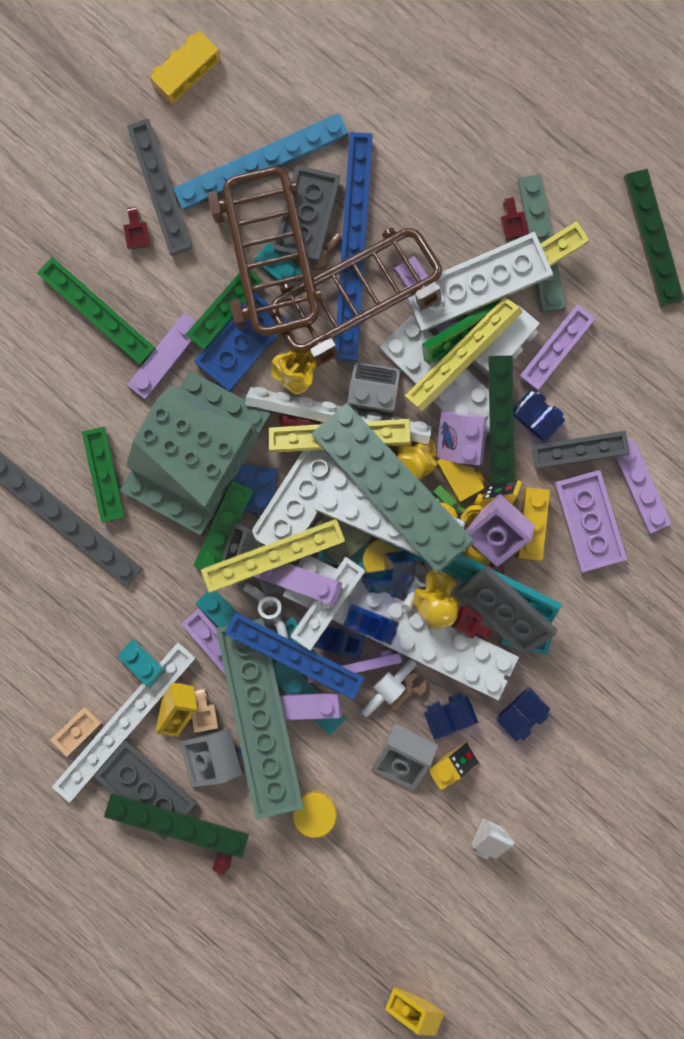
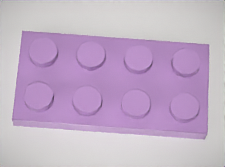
M601 470L555 482L554 486L580 573L627 560Z

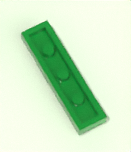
M248 269L252 286L260 285L263 281ZM240 273L236 275L185 334L202 351L232 318L233 313L230 301L239 299L242 305L245 302Z
M497 300L484 306L477 312L422 343L424 361L431 365L443 358L500 301Z
M106 427L82 431L101 523L126 518Z
M234 480L231 481L193 566L204 569L222 561L233 523L239 524L253 494V489Z

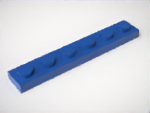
M236 612L224 635L354 700L364 680V677Z

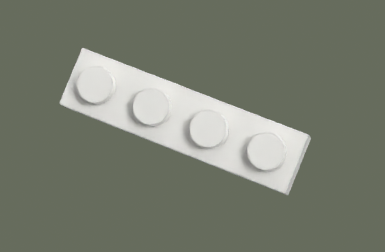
M345 557L331 577V579L343 582L335 606L316 599L290 637L311 650L365 570Z

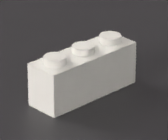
M521 307L520 309L523 313L472 362L488 377V356L513 355L515 360L524 350L520 346L526 340L530 343L538 334L536 328L540 323Z

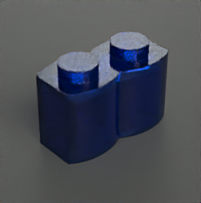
M529 390L514 407V418L528 428L542 442L546 443L565 421L562 417L564 413L556 406L550 407L545 402L546 398L539 391L533 392Z
M528 686L494 719L515 741L519 739L523 741L532 733L531 728L536 723L540 725L549 717L548 712L550 708Z
M461 692L449 696V701L443 704L436 701L426 705L427 710L422 712L434 740L478 723L468 695L462 696Z

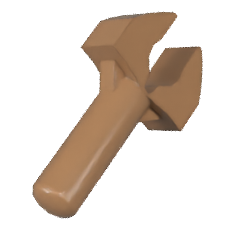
M335 233L323 245L320 261L312 267L313 270H322L328 265L326 255L342 240L340 234Z
M410 673L404 679L406 689L389 705L393 711H397L412 694H419L421 696L426 691V679L421 682L420 686L411 688L413 679L419 673Z

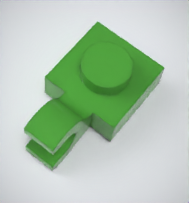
M441 485L433 491L432 494L440 503H446L453 507L456 512H461L462 514L466 510L460 507Z

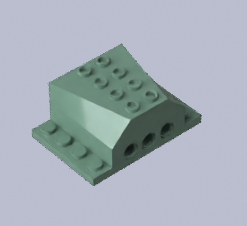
M189 371L180 387L172 385L156 400L136 434L126 465L131 472L120 491L196 534L203 536L223 501L231 481L235 480L271 414L261 408L245 405L246 400Z

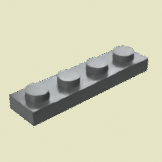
M626 430L532 445L531 447L535 470L630 454Z

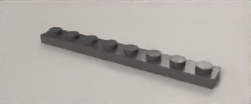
M0 451V483L120 582L128 586L142 570V567Z

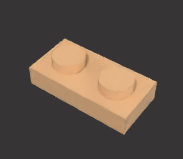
M84 706L51 741L68 757L103 722L87 706Z

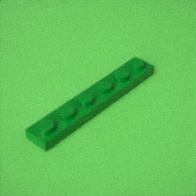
M53 256L37 272L45 282L140 366L156 349Z

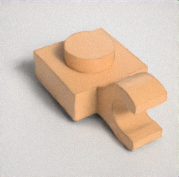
M206 688L197 689L195 691L197 710L192 716L194 732L217 729L219 726L215 704L208 705Z

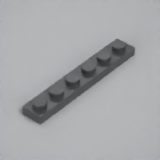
M149 118L127 125L170 255L173 256L193 249Z

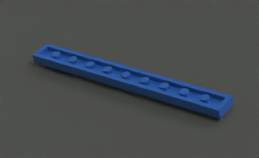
M350 132L341 262L365 249L373 133ZM362 261V262L356 264V265L358 266L359 270L361 271L362 275H363L364 261ZM353 267L340 273L339 281L360 314L362 282ZM340 290L338 293L336 321L338 325L355 316ZM359 325L335 337V346L339 356L335 357L334 360L357 362Z

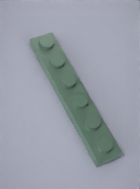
M542 175L518 178V187L529 234L535 232L541 244L553 236ZM558 263L550 267L553 272L552 277L536 283L542 313L565 310L566 308Z

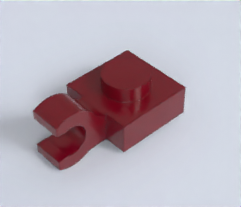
M514 197L504 199L503 208L506 215L501 216L500 220L505 241L528 235L524 211L517 213Z
M137 207L127 208L130 224L123 225L127 249L132 250L151 246L147 222H140Z
M467 606L460 607L456 620L451 625L453 629L471 639L477 636L489 640L492 634L490 629L481 625L483 617Z

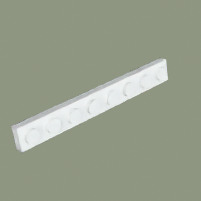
M250 387L245 405L322 422H325L341 408L332 402H317L309 397L299 398L290 396L286 392L275 393L267 391L263 387ZM351 407L364 422L403 419L397 416H382L380 413L373 411H359L357 408ZM420 421L410 422L411 441L429 444L432 426H428Z
M178 642L160 662L166 669L163 675L151 688L147 687L144 683L138 687L52 788L70 803L158 703L171 683H175L197 657Z

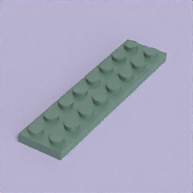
M348 403L311 433L313 438L437 574L474 543V539Z
M263 618L252 620L265 627ZM228 626L216 628L255 819L304 809L272 658L224 635Z

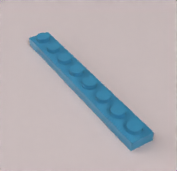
M337 113L178 185L173 190L183 211L207 201V193L216 191L218 195L223 194L225 182L235 175L268 167H282L348 137L349 132L340 113ZM243 184L236 185V186H234L232 189H234V188H236V187H238V186H240V185H243Z

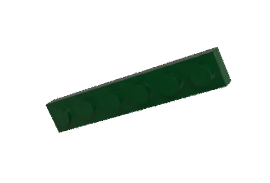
M648 168L625 174V185L659 307L682 302L684 300Z
M513 355L488 356L491 485L515 481Z
M115 793L110 794L104 818L239 858L243 857L250 834Z

